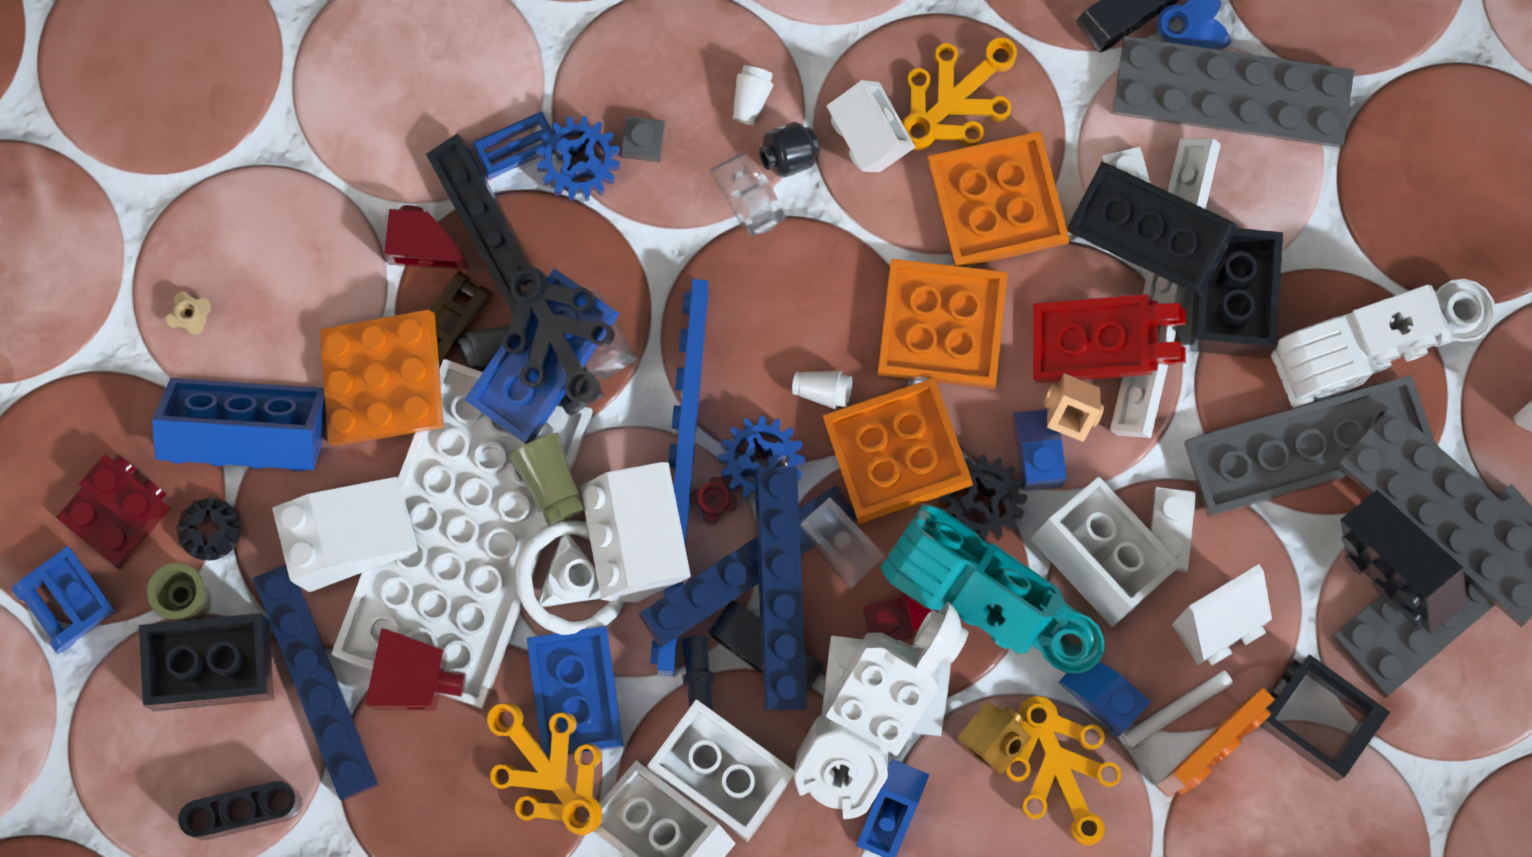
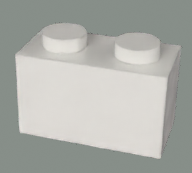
M861 80L827 105L832 115V126L839 135L844 137L850 148L849 156L852 162L863 172H881L915 148L879 82Z

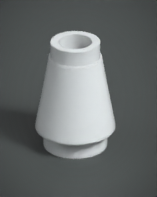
M743 66L742 72L738 73L736 78L734 113L732 117L734 121L754 126L756 118H758L774 86L771 83L772 73L753 66Z
M796 371L792 384L793 395H799L835 410L838 406H848L852 392V376L844 375L843 371Z

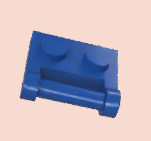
M69 546L22 578L11 588L16 598L26 603L51 639L49 644L56 654L69 649L79 638L116 612L114 606ZM43 583L46 584L73 622L65 630L36 591Z

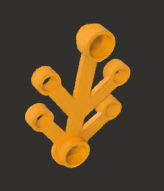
M1003 37L992 40L987 46L985 60L955 87L954 66L957 62L958 50L953 44H940L935 51L934 57L935 63L938 66V103L927 113L925 92L930 86V74L923 68H915L909 72L907 87L911 91L910 114L904 117L901 122L915 145L913 150H925L935 140L962 141L967 147L981 144L984 129L980 123L969 121L963 126L939 124L948 115L989 116L995 122H1004L1009 118L1012 105L1010 100L1004 96H996L993 99L966 98L996 71L1004 72L1012 68L1016 60L1017 48L1011 40ZM943 51H948L953 55V58L950 61H944L940 58L939 54ZM996 53H1003L1007 56V60L1000 63L993 56ZM921 76L926 82L922 86H916L913 84L912 78ZM1002 104L1006 107L1007 111L1004 114H997L994 112L993 106ZM913 128H921L925 135L921 138H916L912 136L910 131ZM969 129H974L979 133V137L969 139L966 137L965 132Z
M1041 696L1030 697L1021 704L1018 714L1024 720L1021 724L1022 728L1031 739L1024 746L1022 752L1011 762V764L1014 762L1022 763L1025 767V773L1021 777L1014 776L1010 771V764L1005 770L1006 776L1013 782H1022L1029 776L1031 768L1028 760L1039 739L1045 752V757L1032 791L1022 803V812L1031 820H1037L1046 813V798L1053 779L1056 777L1074 817L1070 828L1072 838L1082 846H1092L1102 839L1105 826L1098 815L1090 813L1071 770L1094 778L1101 786L1110 788L1121 780V769L1113 762L1102 764L1061 748L1054 732L1079 740L1081 746L1087 750L1098 749L1103 744L1105 735L1103 730L1097 725L1083 726L1058 716L1055 705L1049 699ZM1034 709L1042 710L1045 713V721L1035 723L1031 719V711ZM1093 730L1098 734L1099 741L1097 744L1091 745L1085 741L1084 735L1086 731ZM1108 767L1115 771L1116 778L1113 782L1103 780L1101 776L1103 768ZM1032 799L1038 800L1042 805L1041 812L1036 815L1031 814L1027 809L1028 801ZM1084 821L1094 823L1096 832L1093 836L1083 834L1081 825Z
M513 703L495 705L487 716L489 729L498 736L509 735L537 772L517 770L513 765L503 763L496 765L491 770V783L499 789L517 786L552 790L562 802V804L541 802L535 795L523 796L515 804L516 815L522 820L528 821L535 818L561 820L566 828L574 834L587 835L594 832L601 824L603 817L600 803L592 796L594 768L602 759L599 747L588 743L576 749L574 760L579 767L575 791L566 780L569 735L576 729L575 717L569 712L557 713L551 717L549 729L552 733L549 759L522 725L523 714L520 708ZM506 711L513 715L514 721L511 726H507L503 721V715ZM560 717L565 718L568 722L566 732L560 731L557 726ZM585 749H589L593 753L594 758L591 764L583 760L582 754ZM501 769H505L509 774L507 783H503L499 779L498 774ZM526 800L534 805L532 815L527 814L523 809V804ZM580 807H585L588 810L589 818L587 821H582L579 818L578 809Z

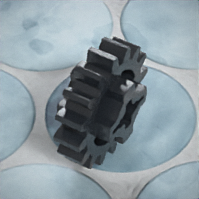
M981 455L979 463L976 465L973 464L969 457L965 458L973 486L968 487V494L957 500V491L940 496L939 502L949 504V507L944 511L979 534L982 540L986 541L988 534L992 533L998 541L1003 536L1001 528L1004 527L1010 532L1015 529L1016 525L1011 519L1012 517L1022 519L1024 511L1017 507V505L1026 503L1027 495L1017 493L1023 487L1024 481L1023 479L1012 480L1011 477L1015 471L1013 466L1004 471L1000 468L1001 458H997L993 465L987 464L986 456ZM983 474L993 476L1000 482L995 483L985 479ZM978 491H981L983 496H991L988 507H985L983 502L975 503ZM1009 498L1008 511L1000 518V512L997 508L998 503ZM972 515L982 520L983 524L973 522L966 518V516Z

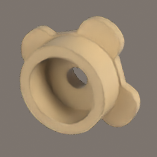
M186 292L177 293L173 298L175 305L172 313L166 317L168 326L172 329L180 327L192 335L200 334L204 330L207 313L211 311L210 302L206 298L198 300L189 297ZM187 310L192 311V315L189 317L185 316Z

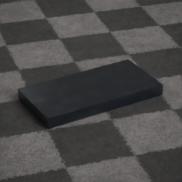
M1101 161L1067 227V231L1202 297L1238 225L1231 220Z

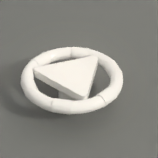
M564 520L550 526H544L529 538V541L522 549L517 563L515 578L518 597H520L524 608L539 625L561 635L574 634L582 629L606 626L617 617L625 603L609 601L606 606L591 618L576 622L567 621L543 609V607L601 599L596 569L570 537V535H578L590 540L587 522ZM562 536L537 601L531 577L532 563L541 549L555 538Z

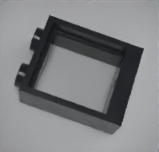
M1307 655L1301 662L1294 658L1280 677L1286 681L1278 694L1273 691L1269 693L1275 700L1266 708L1271 715L1260 727L1337 782L1348 774L1390 711L1312 655ZM1305 675L1312 678L1363 715L1332 760L1275 719Z

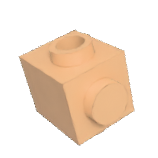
M1065 373L1058 386L1053 384L1050 386L1043 404L1047 408V428L1082 442L1086 439L1091 427L1098 425L1104 411V405L1100 404L1099 387Z

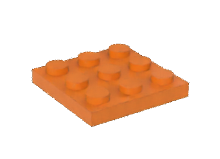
M1041 131L928 156L927 163L954 266L969 267L1069 243L1070 239Z
M891 259L877 376L919 381L935 377L937 383L995 389L1008 272Z
M428 309L320 329L328 444L340 446L444 428L434 312Z
M935 377L823 415L859 524L973 486Z
M1261 688L1241 703L1157 786L1167 797L1177 791L1183 796L1187 791L1189 792L1197 787L1212 772L1207 765L1212 768L1216 763L1218 764L1222 759L1228 757L1242 743L1240 740L1245 735L1247 736L1252 730L1254 731L1271 715L1266 708L1275 699L1264 688Z

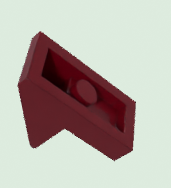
M903 593L900 598L864 606L862 610L868 633H884L898 641L915 637L922 622L932 609L922 606Z

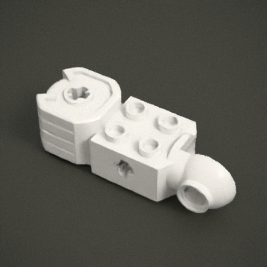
M1467 279L1451 280L1435 292L1431 285H1425L1353 310L1352 313L1334 317L1290 333L1279 339L1276 349L1271 353L1274 364L1277 365L1276 369L1280 379H1283L1282 384L1286 393L1289 394L1290 404L1295 409L1347 393L1363 385L1372 374L1391 367V361L1404 357L1405 361L1409 362L1428 354L1427 349L1432 346L1440 347L1454 341L1467 342L1481 338L1488 333L1494 324L1496 316L1494 299L1482 285ZM1453 306L1464 307L1468 311L1469 320L1459 319L1454 314Z
M949 602L944 604L938 613L934 610L928 613L913 642L914 645L918 646L917 649L901 640L897 641L884 633H867L827 699L826 714L816 718L796 752L794 779L800 796L810 792L821 804L830 808L843 809V819L855 818L868 811L887 779L888 752L898 756L939 688L938 665L941 660L952 663L967 639L969 631L961 627L959 615Z

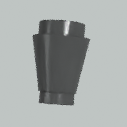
M510 324L464 333V338L456 341L464 365L469 368L476 367L481 369L489 364L501 347L503 337L510 329Z

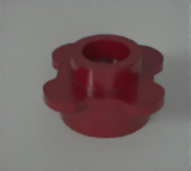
M712 477L709 483L703 485L701 489L693 490L690 495L691 503L701 509L703 520L710 524L716 523L719 516L726 511H734L738 503L737 498L729 494L725 487V481L721 477ZM711 497H717V503H711Z

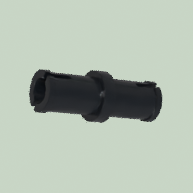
M703 636L685 638L682 640V644L684 645L686 674L682 675L683 685L687 686L689 708L697 699L713 711L711 683H714L715 680L714 673L710 672L708 638Z

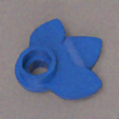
M1189 0L1184 5L1175 4L1166 7L1158 16V33L1169 43L1222 50L1231 44V38L1226 28L1214 19L1221 7L1222 2L1220 0ZM1174 17L1180 18L1183 21V28L1180 31L1171 30L1169 27L1170 19Z

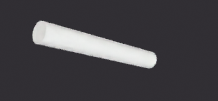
M1225 670L1126 731L1123 733L1126 742L1130 747L1135 746L1233 684L1229 674Z

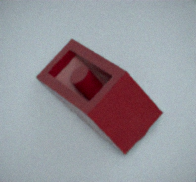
M403 205L400 207V210L389 209L384 255L389 265L467 270V262L463 252L429 212H424L423 208L413 205Z

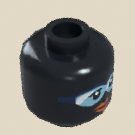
M791 122L766 132L763 138V147L759 149V157L764 168L767 170L771 169L775 175L781 178H786L812 168L816 156L819 155V143L815 133L811 128H805L798 122Z

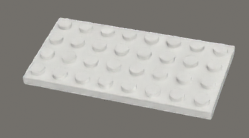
M443 359L439 371L444 428L415 433L398 477L419 551L362 572L331 656L372 671L381 628L391 630L444 650L447 654L445 669L466 673V684L462 697L442 693L440 695L484 710L522 607L520 597H518L515 578L519 556L529 538L544 526H547L543 512L538 511L522 477L507 457L511 452L525 445V443L465 401V398L483 372ZM559 403L535 440L553 433H559L564 456L571 473L593 411L591 408L585 407L570 416L566 414L561 403ZM543 549L534 558L531 567V577H533Z

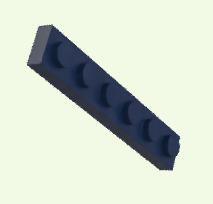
M757 467L754 470L763 706L764 711L807 709L797 467Z
M836 485L799 509L801 555L857 519L856 514ZM757 537L638 614L660 648L759 584Z
M286 564L254 577L253 581L339 800L344 801L379 786L302 588L290 581Z

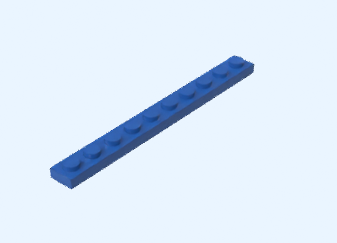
M692 279V290L684 291L682 314L689 315L688 329H681L679 352L686 353L685 367H677L675 389L682 391L681 406L674 405L672 429H679L678 444H670L669 467L675 468L673 488L685 549L687 544L709 297L708 280ZM683 581L664 589V596L683 585ZM678 637L661 648L655 640H652L650 664L657 665V672L660 676L675 677Z

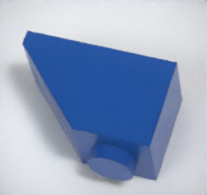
M1047 410L1014 413L1021 479L1024 481L1022 491L1062 487L1067 478L1062 438L1060 432L1047 428Z
M1099 662L1091 670L1079 674L1066 673L1058 682L1117 737L1131 725L1151 702L1121 674L1102 662Z
M892 759L888 767L887 779L875 798L856 846L881 857H896L930 774Z

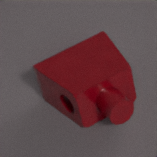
M381 628L365 705L372 710L436 711L440 693L462 697L466 684V673L445 669L447 654L444 650Z

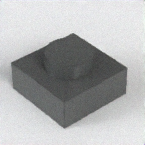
M626 116L621 151L622 158L660 162L665 121Z

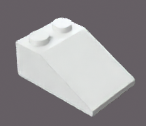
M398 477L310 493L272 508L290 581L308 592L419 551Z
M1260 564L1188 606L1172 624L1197 665L1208 660L1211 666L1232 654L1229 646L1241 639L1245 645H1248L1266 633L1263 626L1272 619L1264 571Z
M637 760L601 800L600 805L603 817L601 824L594 831L595 834L622 857H725L736 844L719 823Z

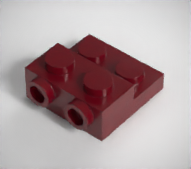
M104 454L81 480L79 485L82 488L56 518L115 567L120 569L170 511L171 507L162 500L167 493L150 479H147L142 484L132 475L137 469L118 454L112 460Z

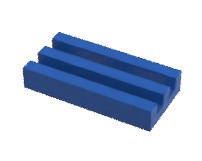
M541 111L472 142V145L490 180L539 158L536 156L537 148L547 146L542 142L496 164L491 165L490 163L541 141L543 133L553 136V132ZM538 125L542 128L488 154L484 151Z

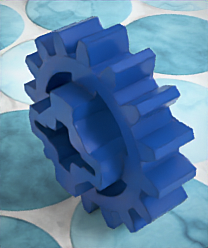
M569 116L564 128L556 122L552 124L553 136L546 133L542 134L541 141L547 147H538L536 150V156L545 159L537 163V172H547L543 178V184L547 186L554 182L556 184L554 195L557 197L565 190L568 191L569 201H574L576 193H582L584 200L589 201L590 191L595 190L599 195H603L604 187L602 183L606 182L613 185L615 182L614 175L609 171L619 170L620 162L611 158L619 155L620 149L619 146H609L614 135L612 132L602 135V123L600 121L593 127L588 126L586 116L582 117L580 124H574L573 119ZM575 135L582 136L579 139H574L570 141L566 139L567 137ZM597 144L603 152L604 164L594 155ZM586 148L585 163L579 161L570 170L572 156L577 157ZM552 154H555L556 158L562 161L563 166L559 174L553 166ZM584 177L591 179L581 183L574 182L576 179Z
M760 416L758 425L754 426L748 418L744 419V430L742 431L733 426L730 429L733 441L723 439L721 442L722 448L728 451V453L718 455L719 463L728 465V467L721 471L722 479L732 477L733 480L729 485V490L734 492L742 488V497L745 501L750 498L751 494H755V484L744 478L748 476L755 478L754 470L757 467H762L759 462H755V446H757L759 453L761 452L764 458L769 457L768 467H778L786 459H788L787 467L801 466L805 462L804 456L795 454L802 449V442L790 441L794 430L790 427L782 432L779 419H776L772 426L766 425L764 416ZM761 435L772 437L779 442L773 444L762 439ZM746 441L748 448L745 455L735 460L738 448ZM797 469L798 480H800L802 473Z

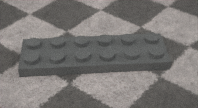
M1124 36L1112 114L1342 148L1345 141L1355 70Z
M1412 375L1185 440L1184 446L1208 518L1349 477L1336 465L1391 405L1435 443Z
M1391 405L1336 466L1369 495L1376 489L1464 567V578L1517 625L1522 627L1532 617V527Z
M1512 484L1509 485L1496 497L1532 527V506ZM1465 579L1466 604L1430 634L1421 625L1413 626L1403 616L1400 610L1401 607L1392 598L1385 600L1382 596H1378L1331 637L1383 697L1386 698L1495 604Z

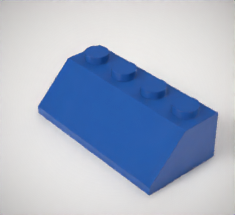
M170 378L152 419L155 460L171 461L177 464L194 462L209 463L213 466L239 465L249 466L254 469L270 467L285 468L291 471L314 470L322 445L325 417L324 388Z

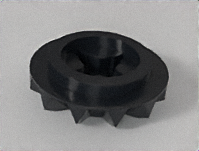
M212 497L193 500L186 510L181 511V517L176 526L179 544L190 556L198 560L213 561L221 559L235 548L240 539V518L234 508L226 501ZM210 513L212 523L225 529L211 532L210 538H208V545H206L207 541L204 534L193 529V527L205 525Z

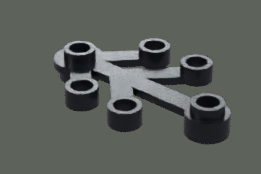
M526 267L519 270L513 276L510 283L511 296L517 304L510 329L505 333L502 340L504 349L514 355L524 354L530 346V340L525 331L532 310L539 321L527 365L522 368L520 373L521 381L524 385L533 389H539L546 384L548 374L544 365L551 343L568 375L565 382L567 396L571 400L583 405L594 402L601 391L600 382L595 375L583 369L565 333L589 339L590 342L599 347H606L614 340V329L603 321L590 323L554 314L547 300L570 304L574 310L585 314L595 308L596 296L584 287L570 289L549 284L546 274L537 268ZM536 282V290L528 295L526 292L528 284ZM582 294H587V303L579 307L577 303L578 298ZM605 327L606 336L598 341L596 339V332L598 329ZM516 336H520V346L516 349H512V339ZM538 369L539 377L535 382L531 383L529 381V374L531 371ZM586 382H590V392L582 396L580 392L581 386Z

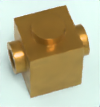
M987 701L978 713L972 717L957 739L975 759L999 775H1002L1015 757L1022 752L1031 737L1022 728L1021 724L1024 720L1017 712L1007 705L1001 710Z

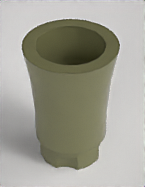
M553 433L531 441L507 456L522 477L538 511L543 512L548 526L567 520L584 510L577 497L579 492L566 462L559 433Z
M177 562L166 564L159 568L149 580L147 587L148 601L152 609L160 616L184 621L201 619L210 611V593L204 585L200 574L190 565ZM186 593H189L188 599L180 603L181 598Z

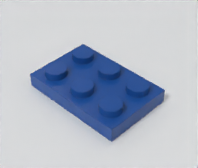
M607 626L582 629L569 635L555 633L528 637L527 645L541 749L548 758H550L552 742L549 721L553 715L561 712L571 713L577 723L575 731L569 735L568 756L574 755L579 746L588 743L595 744L601 751L624 747ZM560 717L557 722L559 730L566 732L568 729V722L563 717ZM589 749L583 751V753L591 752Z

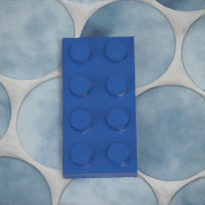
M555 268L548 276L549 284L570 289L581 287ZM582 294L578 298L577 303L579 307L587 303V294ZM597 297L595 308L585 314L574 310L570 304L547 300L554 314L590 323L603 321L612 326L620 314ZM533 310L525 331L530 340L528 350L522 355H514L507 352L502 344L465 398V401L525 444L535 440L566 394L565 382L568 378L550 343L544 365L548 374L546 384L539 389H533L524 385L521 381L520 373L522 368L527 365L539 323ZM605 327L597 330L596 339L598 341L602 340L606 335ZM565 333L582 367H584L598 346L590 342L589 339ZM520 336L514 337L511 341L512 349L518 348L521 344ZM538 369L531 371L529 374V381L531 383L538 379Z

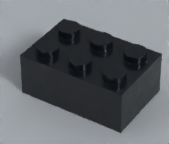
M1237 228L1202 297L1195 293L1193 295L1190 351L1269 358L1277 343L1283 232Z
M1377 489L1340 519L1343 534L1341 540L1345 547L1346 555L1344 559L1357 574L1364 572L1373 581L1372 585L1385 600L1392 598L1401 607L1400 610L1403 616L1413 626L1421 625L1431 634L1466 604L1464 567Z
M262 613L139 625L143 706L151 711L274 700L270 622Z

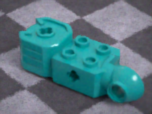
M931 505L921 506L916 517L913 518L889 553V557L880 566L883 575L890 584L919 604L939 611L944 604L949 602L963 622L972 626H978L987 632L991 639L1002 648H1010L1017 654L1027 653L1031 646L1042 652L1044 659L1054 668L1065 673L1079 674L1091 670L1102 658L1104 653V636L1099 625L1091 617L1067 605L1057 586L994 543L989 545L975 531L938 507ZM1065 634L1078 636L1082 643L1073 644L1069 642Z

